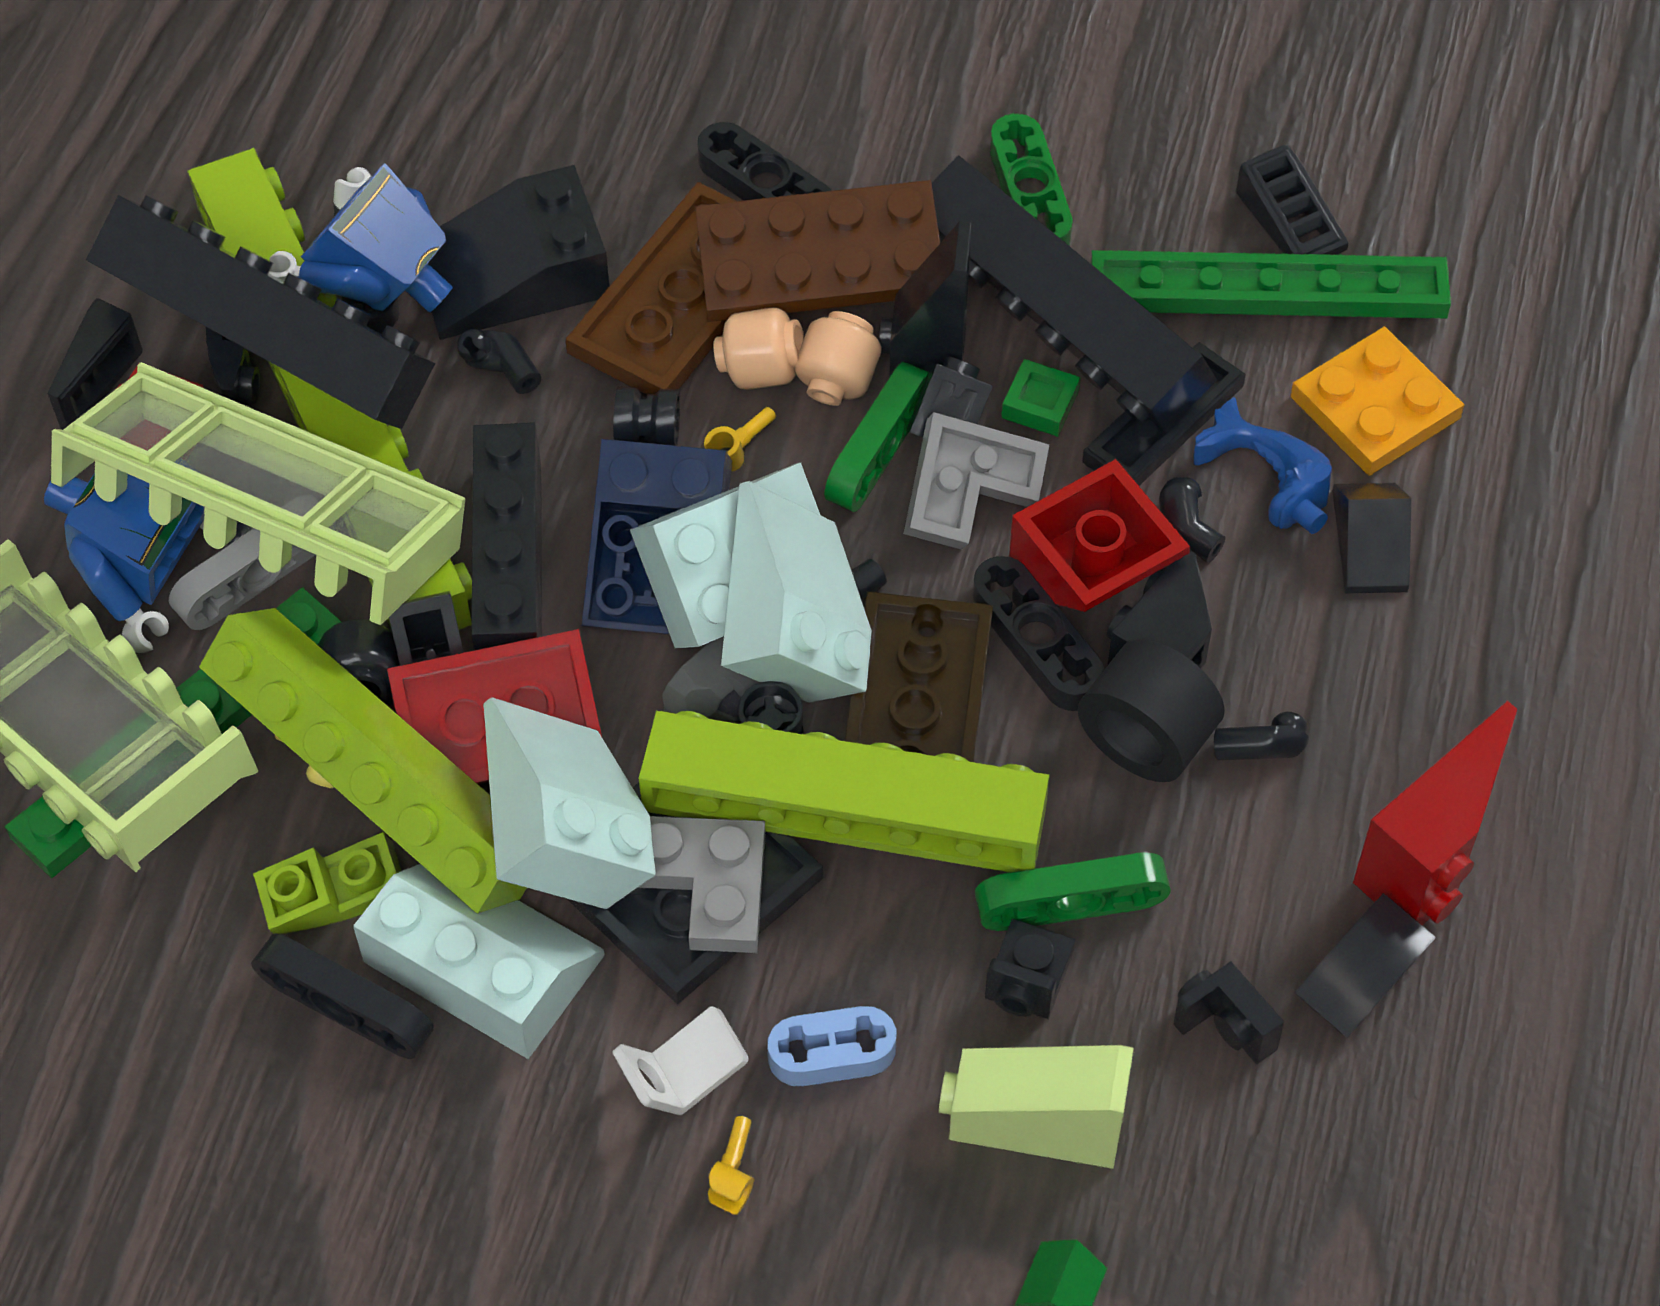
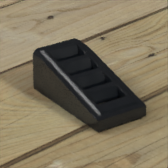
M1287 144L1247 160L1240 166L1236 193L1284 254L1337 255L1348 250L1349 242L1303 164ZM1285 195L1290 196V198L1284 201H1281L1279 203L1276 202V199H1279ZM1302 213L1305 215V217L1289 223L1287 221ZM1315 230L1320 234V236L1302 244L1298 239Z
M99 298L93 301L86 312L48 391V396L61 430H64L99 403L143 352L131 313Z

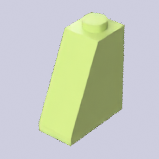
M1109 1045L962 1049L958 1074L945 1072L940 1096L939 1113L951 1115L949 1140L1114 1168L1133 1047Z

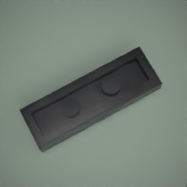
M1198 342L1193 349L1203 356L1217 381L1166 433L1150 419L1143 425H1140L1126 412H1123L1083 450L1082 463L1095 471L1117 459L1140 486L1215 414V409H1221L1227 401L1244 387L1246 374Z

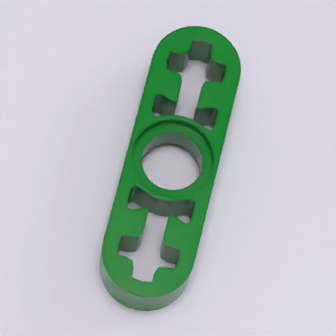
M1018 113L1008 114L999 118L991 129L990 155L1002 191L1036 219L1037 214L1044 212L1046 227L1070 246L1072 215L1040 124L1034 118ZM1011 139H1017L1021 146H1025L1024 157L1017 159L1018 152L1015 143ZM1025 178H1035L1042 181L1046 188L1038 193H1025L1019 190L1015 184Z
M901 362L897 366L835 461L826 482L825 500L852 512H856L861 508L909 433L906 429L928 376L927 371L906 362Z
M1146 852L999 874L984 880L975 889L981 924L986 929L993 931H1007L1012 918L1034 926L1143 910L1163 902L1171 893L1163 858L1158 854Z

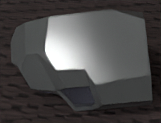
M723 636L709 642L681 666L662 694L664 712L676 714L681 711H693L711 720L735 723L738 720V708L741 697L746 690L761 682L721 666Z

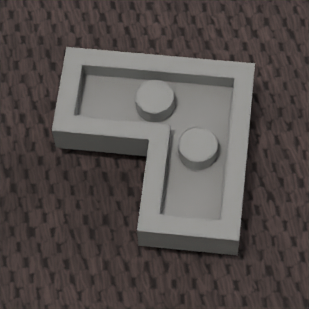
M933 412L926 421L904 534L962 550L970 541L979 494L1025 507L1039 501L1049 444Z
M650 816L656 875L638 888L693 890L689 927L690 950L757 953L766 835L765 821Z

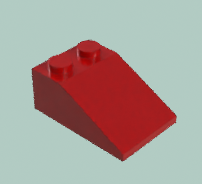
M1506 701L1371 819L1353 884L1372 901L1376 902L1384 893L1421 925H1424L1429 919L1436 924L1442 922L1460 903L1463 894L1458 889L1461 882L1468 876L1474 866L1470 855L1518 710L1509 701Z

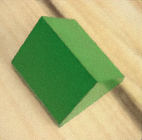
M1077 1239L1042 1241L1015 1306H1093L1106 1275L1107 1267Z

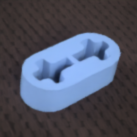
M870 1006L793 1016L780 1021L774 1026L768 1037V1064L770 1069L781 1082L790 1086H808L872 1076L883 1072L889 1067L896 1054V1028L893 1020L884 1011ZM869 1030L872 1039L876 1040L875 1051L862 1052L860 1044L856 1043L858 1031ZM791 1041H803V1046L808 1050L807 1061L802 1063L794 1062L792 1054L788 1053Z

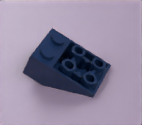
M601 439L582 626L669 634L630 529L728 491L730 488L732 459L726 450Z

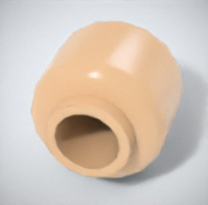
M766 308L730 315L725 322L723 335L714 339V357L718 370L721 373L728 372L733 383L738 388L745 390L789 384L796 375L794 369L804 340L801 324L798 320H790L786 312L779 308Z
M833 311L829 313L828 317H822L811 322L800 348L798 362L794 369L799 379L808 386L807 394L811 398L823 404L838 406L841 404L842 399H857L866 394L882 349L880 342L873 335L874 328L866 320L850 313Z

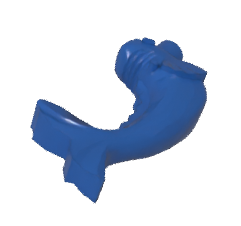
M1235 397L1227 401L1221 409H1215L1214 426L1203 430L1195 437L1194 465L1211 462L1235 448L1255 450L1260 456L1265 457L1266 461L1279 473V492L1273 497L1269 505V521L1280 529H1286L1298 523L1311 534L1321 530L1328 518V515L1321 509L1328 503L1332 470L1329 459L1317 448L1285 432L1255 426L1246 422L1240 416Z

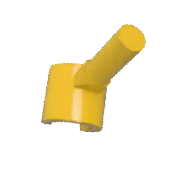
M765 407L737 430L726 426L716 427L706 435L704 447L705 449L715 450L731 448L727 453L732 459L731 471H736L744 463L745 456L742 448L776 419V414L771 408Z
M744 1116L735 1117L726 1152L723 1154L721 1162H716L709 1174L710 1188L707 1195L708 1201L734 1215L739 1214L744 1207L754 1183L753 1177L738 1170L751 1126V1120Z

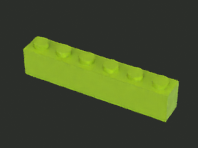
M276 608L227 616L199 666L201 670L475 913L478 914L521 899L527 887L501 881L496 877L491 797L485 790Z
M656 711L639 775L641 802L647 812L681 818L765 821V832L1005 872L1035 869L1049 784L1048 774L1036 773L1030 768L1018 764H1006L999 767L969 762L959 755L950 753L938 754L936 756L903 751L901 748L888 743L864 745L840 741L829 734L821 732H811L803 735L773 730L768 725L759 722L749 721L736 724L711 720L693 711H681L676 714Z

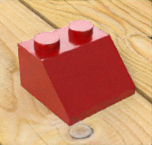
M1117 459L1012 515L1009 557L1020 561L1029 570L1055 604L1083 612L1186 556L1190 551L1189 544Z

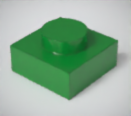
M1024 359L1002 404L1001 418L1058 437L1079 393L1081 377Z

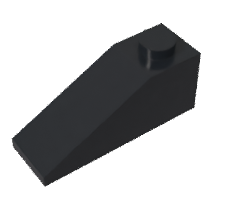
M959 221L896 293L893 318L882 317L879 342L882 347L881 353L890 354L889 378L901 362L909 363L924 370L927 362L943 366L946 356L963 361L966 338L972 222Z

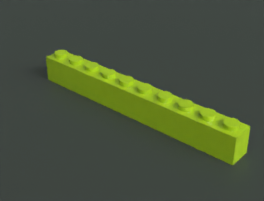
M254 148L187 170L197 208L205 226L226 237L221 248L236 255L240 246L268 260L274 253L286 251L295 257L297 266L302 265L305 260L301 258L304 252L300 242L305 241V236L299 218L293 207L283 210L280 201L285 200V194L278 174L274 167L264 170ZM320 293L317 300L333 308L337 297L334 294ZM268 361L298 428L424 480L418 468L408 471L403 459L409 457V452L399 428L391 425L387 426L385 423L372 419ZM352 509L347 510L340 517L348 537L386 553L408 534ZM449 559L407 599L411 600L450 591L458 629L460 630L472 625L467 601L472 599V579L463 562L453 565L451 559ZM367 577L371 587H373V579ZM388 618L387 621H388V624H389V626H390V628H391L390 620H389V618Z

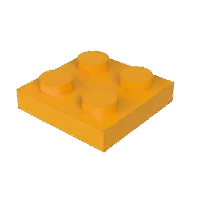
M1385 326L1294 381L1290 395L1368 476L1461 419L1464 403Z

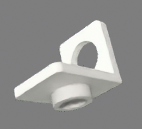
M709 1007L653 1053L620 1044L612 1051L638 1099L644 1106L680 1116L748 1062V1055L724 1014L715 1007ZM639 1068L648 1076L655 1089L645 1080Z

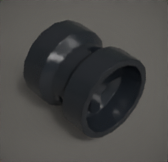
M617 387L613 417L614 440L640 442L641 438L645 437L646 443L678 446L680 429L679 389L661 388L655 394H648L647 399H643V395L637 387Z
M766 681L755 684L745 691L739 701V724L749 721L759 722L768 725L773 730L804 735L802 726L803 705L800 696L792 687L781 682Z

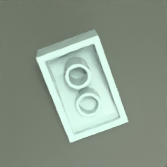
M801 462L751 481L820 515ZM739 486L630 529L675 648L699 647L724 636Z
M750 481L740 483L721 666L761 683L773 681L786 684L796 691L801 700L809 703L866 692L872 630L835 522Z
M491 697L484 702L497 879L607 909L655 876L650 816L599 732Z

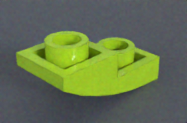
M381 832L324 858L313 847L253 873L268 928L273 934H282L316 928L362 915L393 874L401 872L393 842L384 832Z

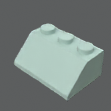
M421 864L393 874L353 925L364 963L527 1059L531 1057L605 956L604 949L520 901L508 903L477 914Z

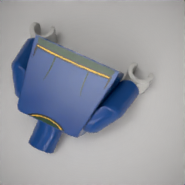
M385 163L371 177L367 170L357 167L347 173V181L343 179L335 181L333 201L340 210L301 255V258L305 260L301 266H297L295 257L286 251H278L269 259L274 263L269 274L282 281L285 280L288 272L320 287L322 289L320 293L334 294L366 303L374 310L383 311L406 291L430 313L453 288L450 283L428 264L446 241L445 233L433 220L423 194L416 189L405 187Z
M180 459L175 461V463L191 469ZM95 473L89 482L74 477L63 487L55 485L50 481L45 492L44 503L53 509L67 514L64 527L67 550L69 551L71 562L90 591L116 621H126L122 636L130 643L136 653H145L153 650L152 644L142 635V624L144 623L149 626L151 631L160 637L168 633L169 623L166 617L159 612L150 611L144 613L140 609L142 601L152 605L199 527L204 529L205 507L182 497L181 513L167 525H160L149 514L150 483L128 474L126 491L112 502L104 501L97 495L94 488Z

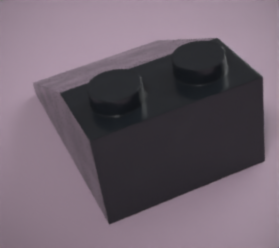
M575 165L518 178L439 226L445 233L446 241L428 262L436 272L453 286L448 295L431 311L440 340L461 335L468 329L482 330L599 300L610 286L606 250Z

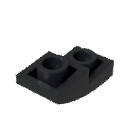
M206 327L208 356L219 395L247 407L249 403H256L261 385L260 370L258 367H252L248 350Z
M1383 893L1295 991V994L1342 1035L1348 1038L1436 937Z

